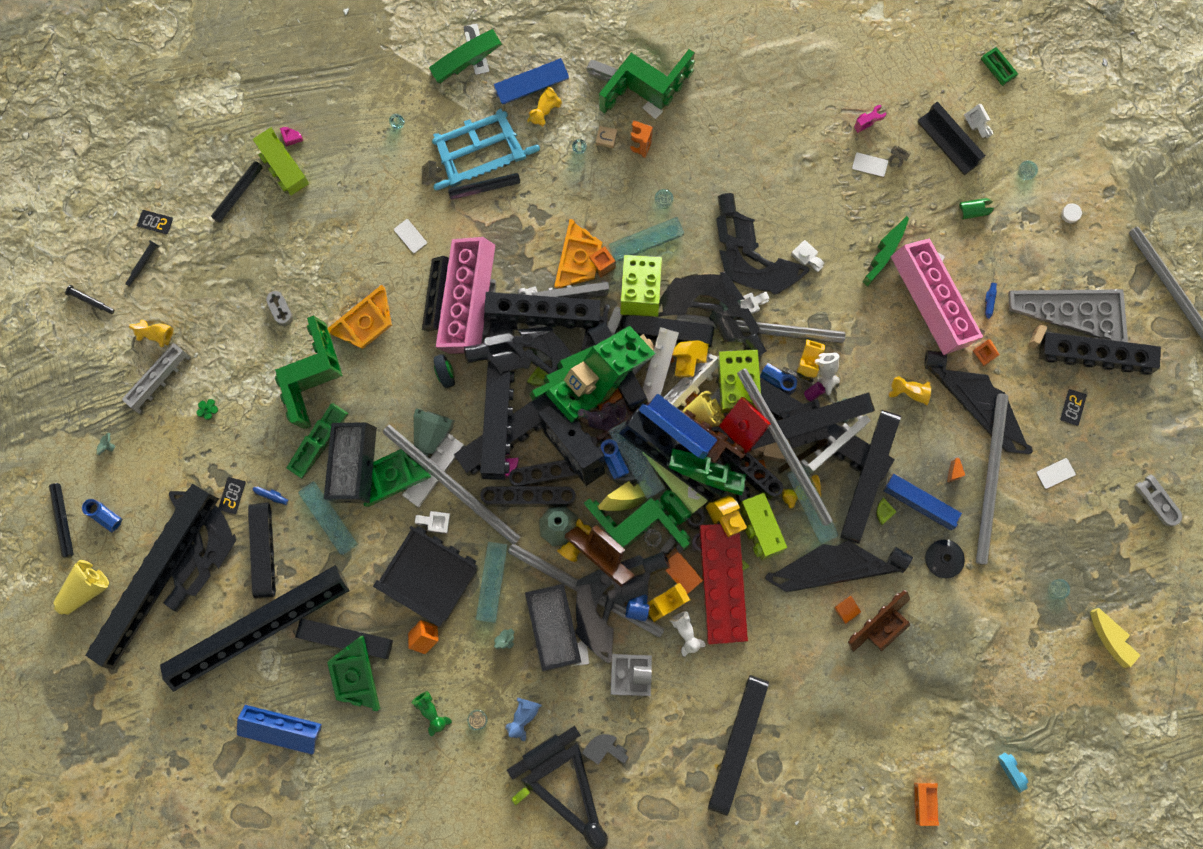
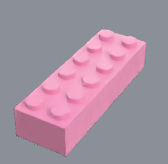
M484 237L452 239L436 348L448 354L464 353V347L481 344L485 294L489 292L495 244Z
M930 238L904 245L891 255L896 268L943 355L969 347L983 337Z

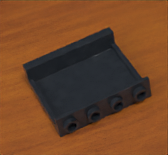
M410 526L409 534L380 580H376L373 587L440 628H443L479 567L476 565V560L468 555L466 558L459 555L460 551L450 545L447 548L442 545L444 541L438 537L433 536V538L427 536V531L423 528Z

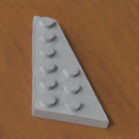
M1123 289L1018 290L1008 292L1009 311L1101 339L1128 342Z

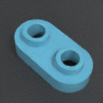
M1007 753L998 756L1001 767L1019 793L1028 789V779L1017 769L1015 758Z

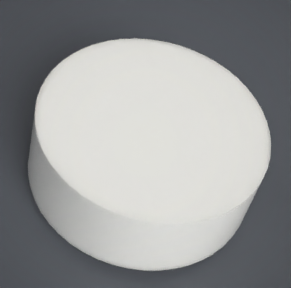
M1076 204L1066 205L1061 212L1062 219L1067 223L1077 222L1082 215L1081 208Z

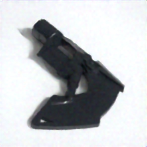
M725 193L718 196L720 216L716 218L719 241L725 244L726 251L719 250L724 271L732 282L734 281L752 289L770 291L776 295L796 283L809 272L810 269L807 266L778 258L773 263L755 252L759 247V244L756 243L753 222L755 220L736 211L733 193ZM726 218L734 220L736 238L728 234ZM738 248L742 249L743 256L761 263L766 268L758 270L749 265L741 256ZM799 269L804 271L800 275H798Z
M720 272V275L703 274L684 279L676 277L659 300V308L662 305L663 312H658V316L686 314L689 307L704 309V311L712 312L709 319L710 321L713 320L723 338V343H743L747 350H758V356L767 351L757 334L760 328L748 308H741L738 300H745V298L726 272ZM699 295L711 296L723 302L728 307V310H724L721 304L702 303L694 300ZM733 317H742L751 334L744 336Z
M550 326L517 329L521 336L513 337L511 334L506 333L487 337L484 343L464 347L467 364L486 360L500 374L519 368L528 369L531 363L541 368L547 374L559 370L557 367L559 361L572 356L569 349L553 332L554 329ZM506 344L512 349L491 354L488 347ZM523 348H530L544 353L551 359L552 368L546 365L532 350L524 351Z
M185 491L169 492V497L175 508L185 496ZM175 495L182 496L178 499H175ZM216 505L203 524L208 532L206 552L199 531L193 540L194 544L190 545L172 574L175 587L163 603L177 613L188 598L196 596L211 577L210 570L213 568V565L215 564L218 569L220 568L237 540L236 535H232L226 518ZM197 567L199 575L187 590L183 584Z
M664 551L647 558L638 555L620 562L628 570L639 565H643L645 573L634 576L633 579L623 586H619L601 569L577 580L576 586L579 587L576 598L577 628L575 634L606 663L612 661L614 628L608 626L607 623L615 602L619 605H624V602L645 594L648 596L651 576L659 571L670 568L669 560ZM614 584L615 589H611L608 592L604 606L605 609L601 618L597 612L598 602L604 591ZM601 652H608V657L603 655Z

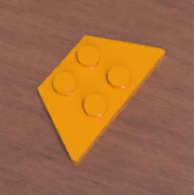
M573 219L569 220L554 288L557 289L567 285L594 280L597 269L589 259V256L602 248V241L593 237L586 229L578 226Z
M380 285L328 327L329 333L364 349L390 328L392 323L385 287Z

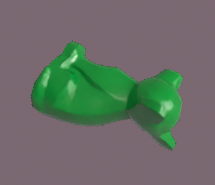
M425 691L416 696L411 703L430 721L428 733L430 736H434L435 732L444 730L446 725L452 723V720L449 717L437 715L436 708L432 703L433 699L430 693Z

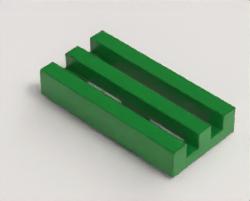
M997 47L981 57L982 62L1002 86L1018 76L1017 71ZM1003 66H1004V67L1006 68V70L1011 74L1010 76H1009L1008 73L1004 70Z

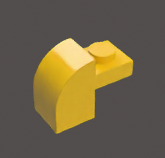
M806 340L797 373L806 377H817L819 365L815 364V360L820 359L819 355L824 353V344Z
M699 340L678 343L672 354L677 357L674 376L678 378L694 377L696 364L706 363L709 345Z
M725 496L706 506L713 523L717 524L720 522L728 537L747 528L738 511L740 507L731 496Z
M678 583L647 603L649 604L648 613L653 622L688 602L690 599L687 592Z

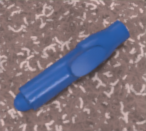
M991 283L990 289L986 293L985 302H987L985 315L988 319L993 316L997 283Z
M258 486L252 489L255 494L283 505L288 504L289 500L282 497L281 493L277 491H268Z

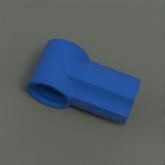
M767 363L760 374L761 379L788 395L793 394L796 390V378L791 374L782 372ZM789 381L793 384V387L785 388L783 383Z
M610 439L605 440L600 448L604 453L603 458L615 480L628 474L629 470L619 452L617 443ZM606 445H611L614 448V453L606 454L603 448Z
M88 499L82 505V511L85 515L94 519L111 533L121 525L123 519L108 509L103 503L95 499ZM96 504L97 510L94 513H91V506Z
M645 594L629 600L625 617L645 622L649 612L648 596Z

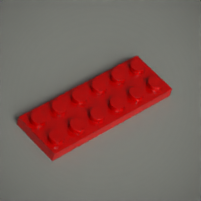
M721 524L699 525L708 644L748 641L740 532L728 537Z

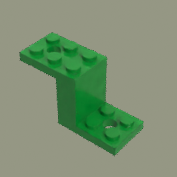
M688 49L668 76L631 52L600 91L599 110L604 114L608 109L611 110L618 96H622L627 88L662 110L665 105L668 106L671 103L674 93H678L681 90L684 80L692 76L695 52Z
M314 315L307 318V330L313 336L314 342L312 346L317 354L275 369L277 375L275 380L282 391L280 397L287 408L286 417L290 423L303 429L312 426L301 392L343 376L327 324Z
M629 326L593 346L584 359V362L599 377L593 392L588 395L585 393L578 397L566 382L562 381L550 388L546 395L572 423L609 400L628 372L652 359L656 353Z
M589 498L584 502V505L610 536L625 550L659 521L674 537L676 542L681 545L684 551L690 547V537L684 530L679 531L676 526L678 524L671 515L666 516L664 513L665 507L658 499L654 501L650 498L618 526L609 515L605 517L602 514L605 510L598 508L599 503L597 500L592 502Z

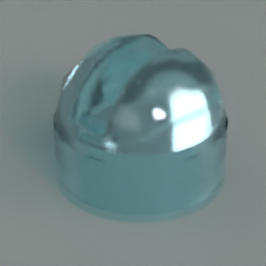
M395 113L390 116L389 124L394 129H401L405 124V120L400 114ZM396 118L399 124L396 125L393 119Z
M576 139L572 143V149L576 154H582L586 151L587 145L584 140ZM577 142H581V151H578Z

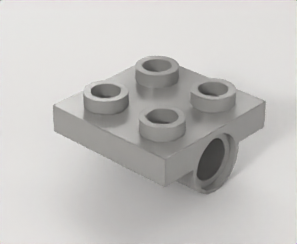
M612 654L611 695L651 696L652 656Z

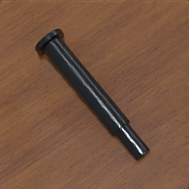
M149 240V246L125 283L129 287L135 278L139 276L155 249L159 248V245Z
M69 285L65 291V295H71L110 314H113L115 311L104 303L74 289L72 285Z

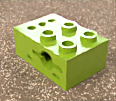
M624 255L620 314L658 317L662 257Z
M758 350L719 351L717 362L721 413H729L742 397H745L756 408L737 373L746 368L761 393Z
M765 493L742 501L739 506L740 512L747 526L745 529L749 540L752 539L755 545L753 546L755 556L757 558L760 557L762 561L783 553L788 547Z

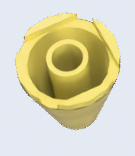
M707 390L698 395L683 409V411L687 409L696 415L695 419L700 423L703 420L712 427H719L722 419L725 418L724 413H721V406L716 398L712 400L709 396L711 393Z
M79 560L75 563L53 602L54 609L59 614L69 615L105 591L109 581L103 572L99 569L97 571L91 568L93 564L84 560Z

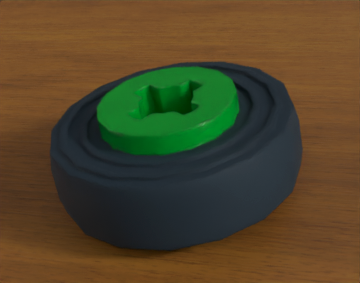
M444 354L435 356L434 370L437 379L444 388L454 386L455 373L450 361L447 360Z

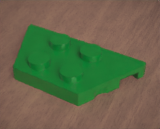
M399 449L373 462L370 503H363V505L370 507L431 478V476L406 452Z
M360 636L327 662L336 700L341 702H350L355 706L361 707L362 705L372 708V711H379L380 705L364 636Z

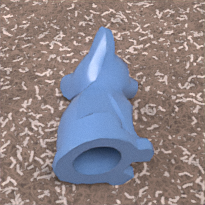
M517 698L518 708L514 713V720L512 723L507 724L505 729L510 738L520 737L522 741H525L526 732L524 726L534 719L542 705Z

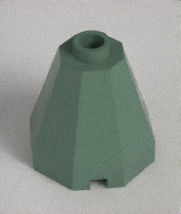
M416 408L413 416L414 446L426 456L429 453L434 454L436 448L441 445L446 435L453 428L455 420Z
M566 506L549 507L539 519L540 536L553 547L566 545L569 541L565 539V534L576 527L578 516Z

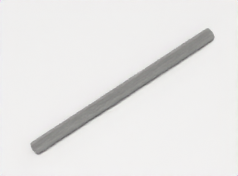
M1139 227L1133 228L1129 232L1130 236L1203 340V318Z
M688 314L677 315V320L711 325L717 329L713 320L710 321L709 317ZM735 320L741 332L751 333L745 321ZM756 322L760 328L758 334L839 343L845 341V332Z
M746 368L742 369L737 373L757 410L771 423L768 427L770 433L824 526L830 524L833 520L749 372Z
M998 394L996 399L976 563L981 565L988 563L1008 405V395Z
M391 425L386 426L383 434L510 543L515 544L520 539L518 534Z
M515 544L510 546L509 554L578 592L579 586H576L578 579ZM602 594L598 604L605 606L608 596ZM615 602L611 611L657 637L662 636L664 627L649 619L644 622L626 618V606Z

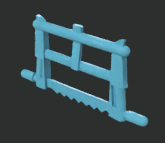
M501 108L497 110L496 114L474 123L470 119L464 121L465 126L443 135L433 134L432 143L438 147L441 165L445 166L448 180L435 183L433 188L438 191L448 187V185L455 187L465 179L471 180L472 177L477 178L478 174L490 173L491 169L503 168L504 164L510 165V162L514 160L515 162L527 158L526 155L538 152L540 146L536 144L522 150L515 137L517 134L514 133L506 119L508 113L502 111ZM498 121L503 133L479 141L475 130ZM469 133L473 144L449 153L445 141ZM506 139L511 154L458 174L453 163L454 159Z

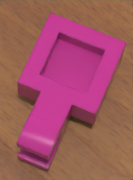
M881 105L875 106L869 114L863 113L857 118L854 126L857 133L886 117V112L883 114L877 113L881 109Z

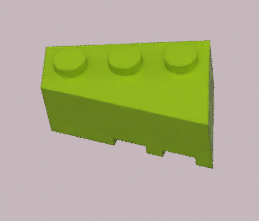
M272 127L253 138L260 151L258 156L264 164H269L268 170L274 178L276 176L279 178L278 184L283 192L288 191L292 196L309 184L305 175L287 152L283 143L280 142Z

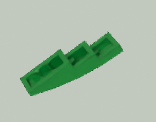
M491 29L451 51L431 65L429 69L436 81L441 84L452 74L458 75L471 64L474 66L500 47L502 43L495 31Z
M907 216L880 241L878 248L881 251L870 263L874 269L863 280L866 286H869L891 259V255L894 254L908 224L909 218Z
M592 347L559 361L557 364L559 370L546 375L543 379L545 385L530 392L529 395L532 401L545 395L550 388L564 381L570 369L582 363Z
M331 403L323 417L316 422L310 434L305 436L286 468L303 479L328 446L331 423H343L349 413L336 404Z
M672 449L669 468L703 484L738 495H742L744 491L746 475L728 471L729 466L712 463L710 457L701 459L693 453Z

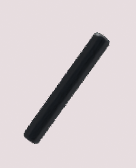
M254 161L212 213L211 217L218 223L222 221L263 169L260 163Z
M518 173L450 188L448 190L450 199H456L519 184L520 177Z
M53 483L49 485L61 556L69 558L74 553L62 489L59 483Z

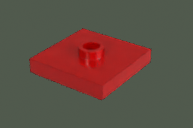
M742 397L719 427L735 443L745 449L744 452L747 453L771 423L745 397Z

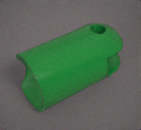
M983 198L960 202L959 208L963 212L962 220L990 215L994 208H985V206L993 201Z
M667 490L660 498L661 504L676 520L678 525L685 522L692 515L691 511L673 491Z

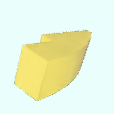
M645 480L636 486H633L628 481L610 493L599 504L598 508L606 511L631 509L644 503L654 490Z
M1100 608L1093 609L1090 615L1105 648L1123 668L1131 667L1141 655L1125 642L1130 635Z

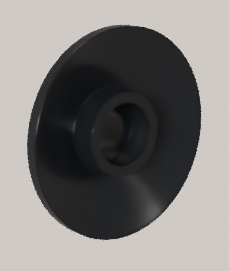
M943 539L929 546L926 551L925 561L932 574L939 578L947 579L958 575L962 571L965 557L958 544L951 540ZM944 555L950 557L949 562L944 560Z

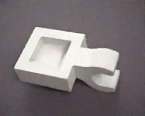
M978 104L964 114L971 129H978L982 138H989L993 135V131L986 124L990 121V118L982 104Z
M806 240L792 251L791 255L802 265L810 264L817 272L823 268L824 262L816 257L818 251Z
M751 292L743 296L745 300H740L741 308H748L751 314L760 311L758 305L769 302V296L767 292H764L754 297Z
M430 511V517L416 515L415 523L416 525H428L429 532L447 534L450 514Z

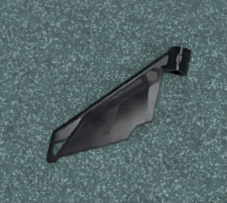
M927 350L924 359L925 369H929L992 436L997 395L1005 394V392L993 387L988 375L946 370L947 354L943 355L941 351ZM1008 401L1002 448L1009 453L1031 454L1033 449L1026 443ZM1012 441L1025 447L1024 451L1016 450Z
M847 540L838 546L822 544L776 573H768L765 579L785 592H792L897 572L903 574L910 565L913 556L895 547L887 561L884 562ZM773 576L790 580L779 585L773 581Z

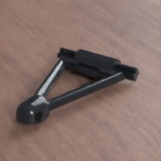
M574 725L559 736L557 734L551 736L522 755L523 759L508 768L507 772L512 780L530 769L532 773L520 781L578 830L592 849H605L608 844V838L604 829L599 824L579 744L576 743L567 750L564 747L581 736ZM571 759L573 760L589 821L586 824L537 782Z

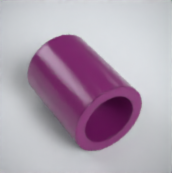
M816 382L804 391V396L810 402L816 400L826 392L825 387L822 383Z

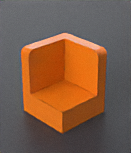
M605 246L589 256V259L598 270L600 278L616 268V261Z
M420 620L408 633L409 649L426 654L438 642V626Z

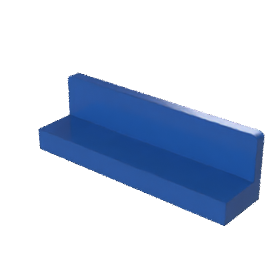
M560 58L495 83L494 91L496 96L499 97L501 104H506L568 80L569 75Z
M656 394L649 405L642 404L639 408L640 412L698 458L704 459L717 442L715 437L660 394Z
M896 474L891 476L883 490L885 493L950 531L957 527V521L962 514L961 512Z
M248 705L243 707L237 718L238 736L308 754H314L316 739L321 731L320 723Z

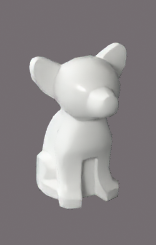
M821 353L819 355L820 359L815 360V364L820 367V375L822 376L817 379V382L823 384L827 395H830L832 388L840 383L839 377L834 376L839 369L840 356L838 353Z
M680 612L669 619L685 640V644L681 649L683 656H686L688 653H695L700 647L706 646L703 640L694 637L688 612Z

